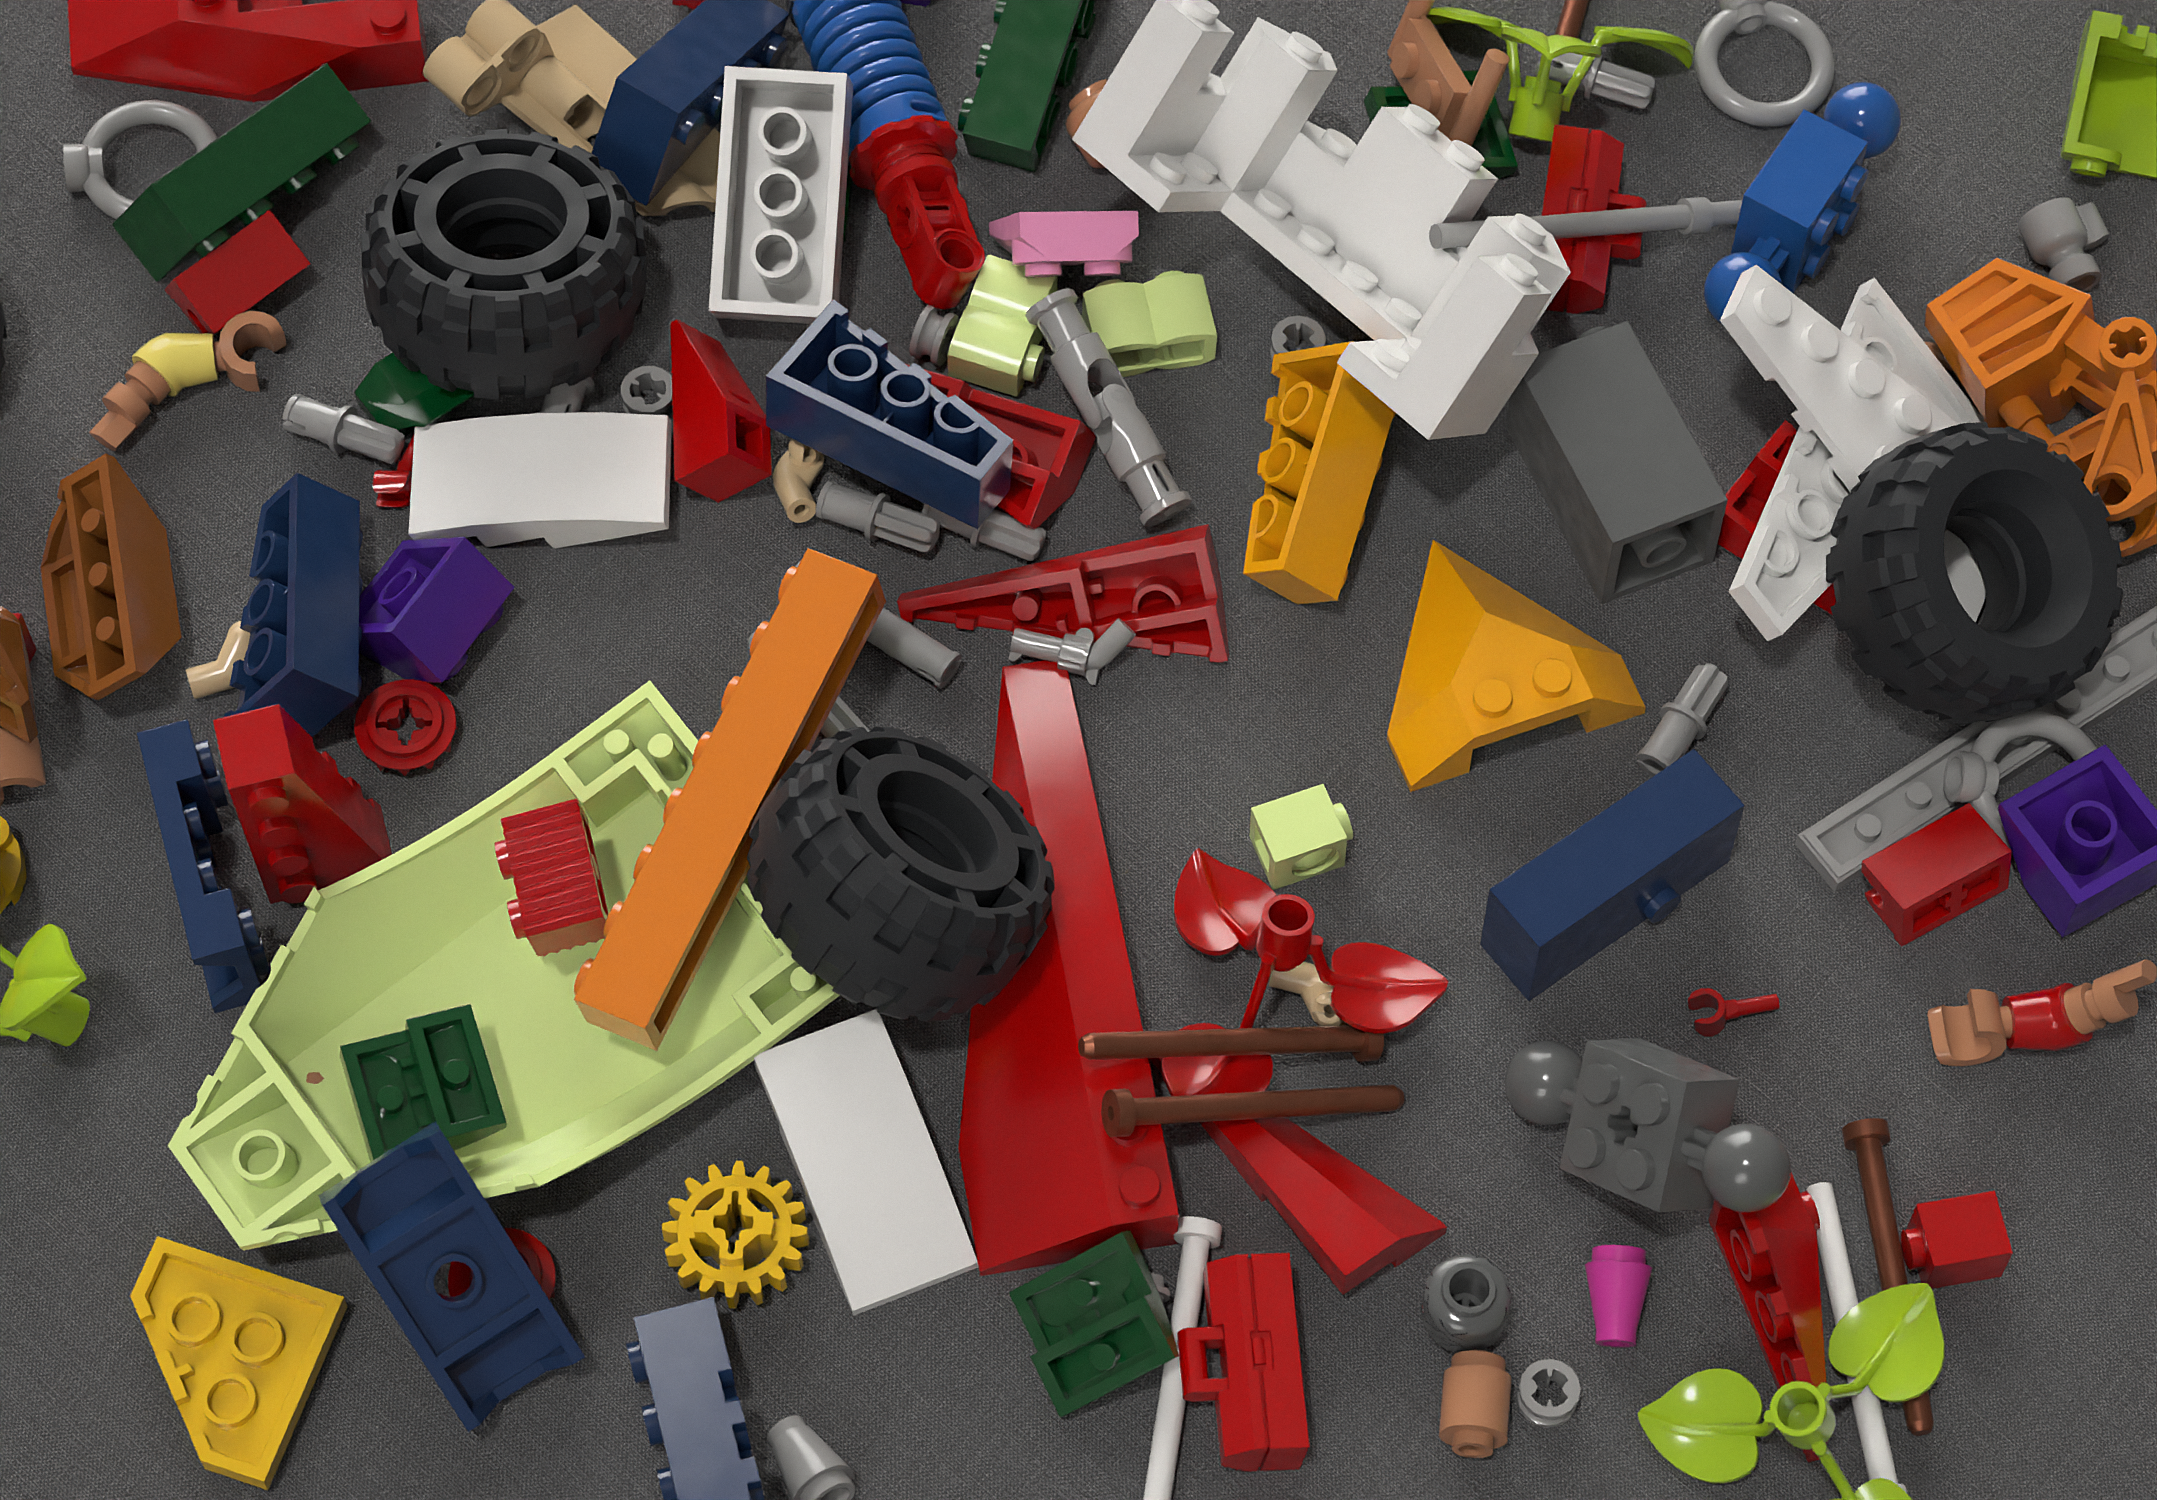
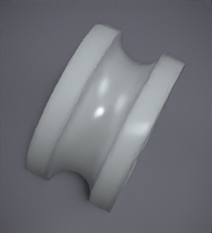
M927 305L921 312L912 333L909 349L910 356L920 359L923 355H929L932 364L942 366L948 358L949 347L959 323L958 315L949 312L942 317L938 315L936 307Z
M1297 315L1281 320L1273 329L1271 336V361H1273V354L1289 352L1287 351V342L1290 340H1295L1296 345H1299L1300 340H1304L1309 343V348L1325 346L1326 337L1324 329L1317 321L1305 316Z
M653 365L633 369L624 377L621 384V399L624 412L629 414L667 415L672 419V376L663 368ZM653 389L658 402L645 404L644 399L641 397V392Z
M1544 1359L1529 1365L1521 1376L1516 1397L1520 1412L1526 1420L1535 1426L1543 1428L1561 1426L1569 1421L1576 1411L1581 1391L1579 1378L1573 1369L1562 1361ZM1544 1380L1545 1387L1547 1388L1550 1385V1381L1561 1385L1562 1391L1559 1398L1561 1405L1553 1407L1552 1400L1550 1399L1547 1406H1542L1534 1400L1538 1389L1536 1383Z

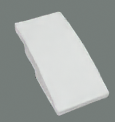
M578 412L481 417L430 424L426 427L416 426L414 431L408 534L413 540L477 536L486 547L544 537L551 547L556 549L669 529L672 421L667 415Z
M877 1009L763 1051L754 1057L755 1068L778 1120L780 1134L804 1189L806 1203L853 1316L978 1268V1261L929 1132L882 1018L877 1013Z

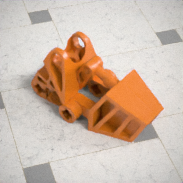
M1996 258L1928 303L1924 325L1949 362L1974 407L1983 420L1987 422L1989 428L2013 427L2045 440L2048 444L2047 452L2055 451L2058 455L2066 454L2083 471L2084 475L2081 480L2085 478L2083 483L2092 494L2096 486H2098V492L2110 514L2109 517L2105 518L2106 521H2120L2127 517L2134 521L2136 529L2133 535L2127 540L2119 542L2122 557L2135 554L2157 544V336L2153 327L2145 320L2136 317H2122L2112 321L2107 327L2103 328L2094 321L2092 296L2090 294ZM2076 402L2096 414L2057 436H2054L2046 426L2064 419Z

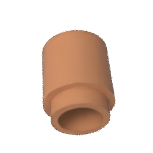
M1478 1350L1458 1352L1451 1358V1367L1447 1368L1443 1373L1439 1437L1443 1442L1451 1445L1452 1451L1457 1455L1468 1458L1488 1457L1492 1455L1493 1449L1504 1446L1508 1441L1512 1378L1505 1371V1359L1497 1354Z

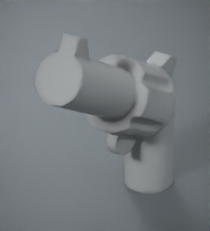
M1119 618L1115 620L1095 643L1094 634L1088 628L1079 629L1075 635L1066 633L1064 638L1015 628L1008 660L1016 661L1022 655L1056 662L1058 663L1057 669L1068 670L1070 673L1085 676L1089 684L1097 685L1100 669L1111 663L1136 634Z

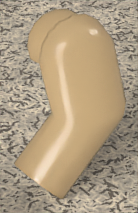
M794 439L790 440L788 451L780 458L774 468L773 484L787 517L795 523H802L810 520L816 512V503L810 489L823 468L824 455Z
M241 621L234 623L229 628L216 661L186 669L194 699L234 688L229 686L233 663L239 659L244 661L250 638L249 632L240 629Z
M1303 962L1290 971L1279 972L1273 970L1271 972L1269 986L1300 994L1311 1017L1319 1026H1344L1346 1024L1334 1013L1330 1004V997L1334 986L1321 982L1314 964Z

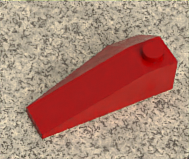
M1791 1172L1788 1186L1782 1196L1765 1209L1755 1212H1739L1723 1206L1715 1199L1708 1221L1777 1389L1795 1381L1807 1382L1816 1388L1821 1383H1827L1816 1232L1820 1228V1219L1812 1196L1807 1191L1800 1193ZM1802 1449L1808 1463L1820 1460L1813 1449Z

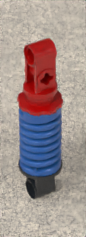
M787 0V12L791 22L802 37L813 71L847 73L853 83L848 162L851 167L849 173L853 182L859 188L874 191L879 209L888 217L892 237L900 248L917 296L926 304L938 309L956 307L983 266L985 252L977 239L969 219L966 202L958 191V177L951 163L958 151L956 146L957 133L953 125L947 121L944 108L938 101L936 88L930 82V73L923 64L922 53L916 46L914 33L909 29V21L902 10L901 1Z

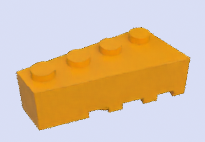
M1350 342L1273 354L1271 374L1280 378L1277 397L1273 396L1267 399L1264 421L1273 426L1270 448L1259 454L1257 474L1265 481L1264 495L1252 505L1243 574L1297 605L1338 600L1340 590L1348 576V564L1357 534L1365 520V508L1374 478L1382 464V452L1390 425L1396 415V412L1337 363Z

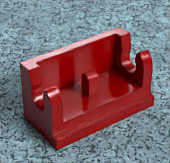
M269 210L175 277L164 290L171 299H174L200 333L209 332L214 335L234 316L250 309L296 274L307 268L311 263Z
M1968 803L1864 859L1861 871L1871 886L1874 887L1864 894L1877 915L1892 931L1894 939L1902 947L2008 889L2012 851L1972 805Z

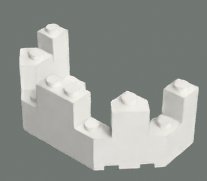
M1156 0L1072 140L1158 212L1221 211L1370 336L1374 341L1350 342L1337 363L1426 439L1432 440L1485 434L1538 356L1539 352L1530 332L1571 273L1553 235L1547 232L1535 220L1520 213H1517L1515 216H1488L1469 246L1434 249L1429 240L1431 226L1433 224L1471 221L1498 180L1497 177L1482 166L1484 157L1477 150L1459 140H1453L1452 142L1437 130L1440 125L1439 120L1427 110L1414 104H1409L1408 107H1381L1360 142L1356 145L1349 137L1337 130H1325L1307 121L1338 71L1331 54L1324 51L1314 40L1299 32H1292L1290 34L1258 17L1220 78L1210 71L1234 32L1217 19L1219 10L1208 0Z

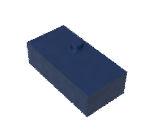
M1695 749L1691 750L1490 888L1480 945L1528 1001L1532 1000L1646 919L1655 923L1665 918L1678 906L1682 894L1727 864L1730 860L1745 805Z

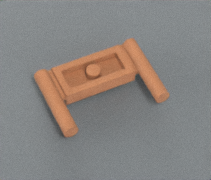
M1409 0L1387 51L1388 56L1391 58L1390 68L1411 103L1427 110L1439 120L1440 125L1437 130L1452 142L1453 140H1459L1472 147L1510 58L1499 49L1487 50L1471 87L1430 19H1427L1435 0Z

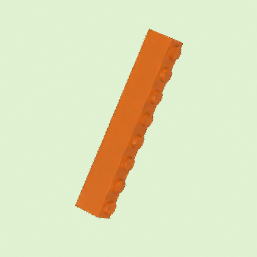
M807 548L798 567L792 566L785 573L778 592L779 604L770 621L761 622L756 629L750 645L751 658L741 677L734 676L728 683L721 701L722 714L712 733L707 731L699 739L692 758V766L694 768L683 789L678 787L670 795L663 813L664 826L654 845L647 844L641 851L633 873L635 882L624 902L618 901L608 914L604 926L605 940L595 959H587L578 972L574 984V994L576 995L574 1001L588 1023L653 1050H658L750 869L747 855L753 839L749 836L755 816L780 778L804 749L807 751L811 750L886 603L878 575L809 548Z

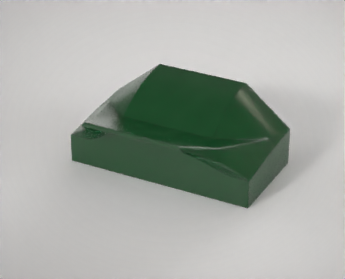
M393 352L376 362L354 391L357 404L371 421L397 429L404 436L415 431L416 426L426 427L474 396L472 391L456 388L454 392H450L428 383L427 375L422 374L420 370L417 372L410 371L395 357Z

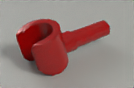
M414 434L401 461L398 462L397 470H375L373 491L378 493L377 507H406L410 505Z
M1700 988L1693 991L1687 1001L1688 1009L1690 1010L1710 1007L1717 1011L1712 1017L1700 1018L1694 1021L1696 1032L1705 1037H1713L1719 1034L1724 1029L1727 1020L1736 1019L1743 1015L1779 1009L1777 994L1740 1000H1724L1719 992L1711 988Z

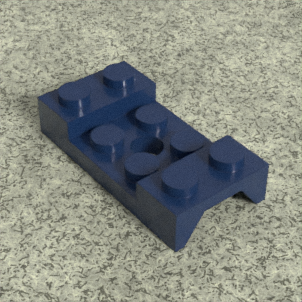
M188 719L137 732L194 965H202L214 1013L247 1005L256 988L262 986L260 976L269 974L271 968L262 936L258 934L251 908L239 911L231 889H222V886H219L214 870L218 866L210 835L223 832L217 808L228 806L229 803L219 768H216L209 741L206 739L196 742Z
M436 1121L318 1195L323 1208L468 1432L479 1426L501 1400L546 1371L573 1365L585 1357ZM459 1261L467 1264L472 1269V1282L469 1288L461 1295L454 1297L444 1296L434 1288L435 1274L445 1263Z

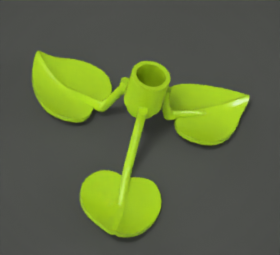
M1431 8L1427 17L1433 25L1444 23L1476 24L1506 42L1507 55L1510 58L1508 63L1510 78L1508 101L1514 102L1508 134L1552 142L1554 124L1559 125L1561 111L1570 112L1572 98L1594 58L1601 57V47L1604 44L1628 41L1645 44L1669 53L1680 60L1688 69L1692 65L1694 56L1693 46L1686 40L1673 34L1651 29L1595 26L1593 32L1595 36L1591 43L1570 36H1546L1540 31L1522 28L1510 22L1462 8ZM1517 43L1528 44L1542 54L1537 77L1526 76L1524 87L1521 85ZM1566 53L1583 55L1563 93L1559 94L1561 82L1548 79L1552 59Z
M54 924L44 925L29 939L18 958L0 944V960L14 971V978L9 982V988L0 1005V1036H10L26 1042L31 1034L34 1033L64 1047L72 1045L86 1025L90 1004L88 999L70 992L85 981L87 977L73 957L64 930Z
M1927 1283L1896 1286L1881 1291L1850 1309L1833 1329L1829 1340L1828 1356L1831 1364L1838 1372L1855 1378L1854 1381L1834 1386L1821 1383L1817 1388L1810 1383L1802 1381L1785 1384L1774 1394L1770 1410L1764 1413V1422L1761 1424L1758 1423L1763 1413V1402L1757 1389L1740 1373L1721 1368L1696 1372L1683 1379L1662 1397L1640 1409L1638 1412L1639 1422L1649 1440L1668 1462L1688 1476L1703 1482L1724 1484L1737 1481L1750 1474L1755 1469L1759 1459V1447L1756 1437L1768 1436L1777 1427L1785 1439L1793 1446L1814 1450L1842 1498L1832 1500H1912L1903 1488L1885 1478L1869 1480L1855 1492L1853 1491L1826 1445L1835 1428V1415L1828 1402L1831 1399L1858 1395L1867 1385L1879 1399L1893 1403L1905 1402L1919 1397L1932 1387L1942 1371L1945 1360V1342L1934 1292Z

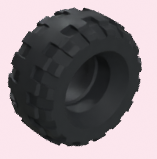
M509 129L484 130V135L468 138L458 135L436 142L434 150L426 154L417 152L400 164L397 168V174L383 183L366 212V231L361 233L363 290L372 326H380L384 344L410 371L417 372L420 370L422 374L427 375L428 383L450 392H454L456 388L474 392V398L501 400V395L524 394L525 399L550 394L552 387L563 383L574 386L594 375V368L600 365L601 361L604 363L611 361L623 346L624 342L633 332L634 315L641 314L646 290V251L643 222L637 219L636 204L630 193L613 171L600 166L598 157L577 145H574L572 148L558 143V137L531 132L530 135L509 134ZM494 253L530 254L529 256L509 260H492L478 257Z
M1987 422L1958 424L1907 441L1889 453L1875 459L1858 476L1860 482L1851 489V494L1844 497L1830 530L1831 535L1837 538L1835 546L1830 548V553L1826 555V582L1833 583L1836 598L1835 605L1830 608L1838 632L1846 631L1855 648L1851 652L1852 658L1866 676L1872 675L1874 679L1880 678L1884 681V693L1900 704L1908 706L1916 712L1923 710L1926 715L1938 716L1939 721L1968 724L2005 719L2052 703L2075 689L2074 681L2093 670L2111 641V632L2106 628L2113 626L2114 619L2120 616L2123 589L2117 587V569L2123 566L2119 540H2112L2105 519L2110 514L2099 492L2092 494L2081 480L2084 475L2083 471L2066 454L2058 455L2055 451L2047 452L2048 444L2045 440L2013 427L1989 428ZM1946 529L1959 537L1967 545L1980 566L1986 590V606L1981 625H1978L1971 619L1952 588L1944 556V535Z
M874 726L870 732H867L864 727L841 730L833 737L819 740L810 751L804 749L780 778L755 816L749 833L753 841L747 855L750 865L747 878L754 901L761 903L763 908L761 917L774 938L781 939L792 951V959L810 975L815 973L833 986L832 991L853 1003L861 1001L877 1008V1013L898 1019H907L910 1015H914L920 1021L926 1022L948 1020L953 1014L966 1013L977 1003L986 1005L1012 980L1048 928L1045 920L1052 911L1051 894L1055 889L1054 871L1051 862L1045 861L1048 851L1036 826H1031L1023 815V807L1007 790L1003 792L987 777L988 773L969 759L964 761L947 751L945 745L925 736L915 738L905 735L902 729Z

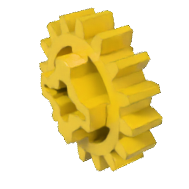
M743 1161L735 1162L732 1168V1175L722 1176L715 1164L708 1166L709 1182L701 1185L697 1180L688 1177L684 1181L689 1197L688 1200L670 1198L668 1202L670 1215L676 1220L662 1223L664 1241L671 1243L664 1250L668 1266H681L677 1275L679 1283L684 1289L693 1286L698 1281L700 1282L699 1292L701 1300L714 1298L717 1291L725 1293L728 1308L735 1309L739 1301V1295L749 1292L751 1299L756 1305L762 1304V1287L770 1284L775 1289L783 1292L787 1288L783 1269L801 1271L803 1267L802 1254L796 1248L809 1245L808 1227L799 1225L806 1220L805 1207L802 1201L789 1203L793 1197L792 1185L788 1180L771 1187L772 1179L769 1167L763 1165L754 1177L746 1176ZM751 1199L762 1203L772 1212H760L751 1203ZM740 1215L744 1230H741L739 1240L735 1241V1251L731 1254L729 1240L727 1239L731 1237L732 1229L736 1228V1219ZM694 1250H698L699 1256L712 1257L720 1265V1270L706 1264ZM766 1258L762 1263L755 1266L760 1260Z

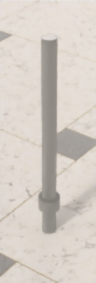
M1706 197L1682 198L1676 205L1531 216L1530 218L1539 223L1547 232L1551 233L1554 239L1677 229L1683 235L1709 232L1712 226L1737 224L1742 200L1710 202ZM1485 220L1433 224L1429 231L1430 244L1434 249L1467 247Z

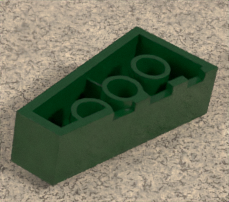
M997 0L993 21L994 24H998L992 44L985 42L981 47L975 71L976 77L980 78L974 98L967 96L964 99L958 118L957 129L963 134L969 155L1037 172L1060 113L1061 96L1055 94L1058 86L1067 88L1068 85H1071L1077 70L1079 43L1076 42V38L1089 39L1096 21V14H1093L1096 0Z
M326 63L152 183L113 222L112 226L154 280L158 282L196 253L203 258L230 239L231 236L227 231L240 221L246 227L274 208L275 205L270 199L282 190H285L289 197L300 191L318 176L313 168L323 160L327 159L332 166H335L361 146L355 136L371 120Z

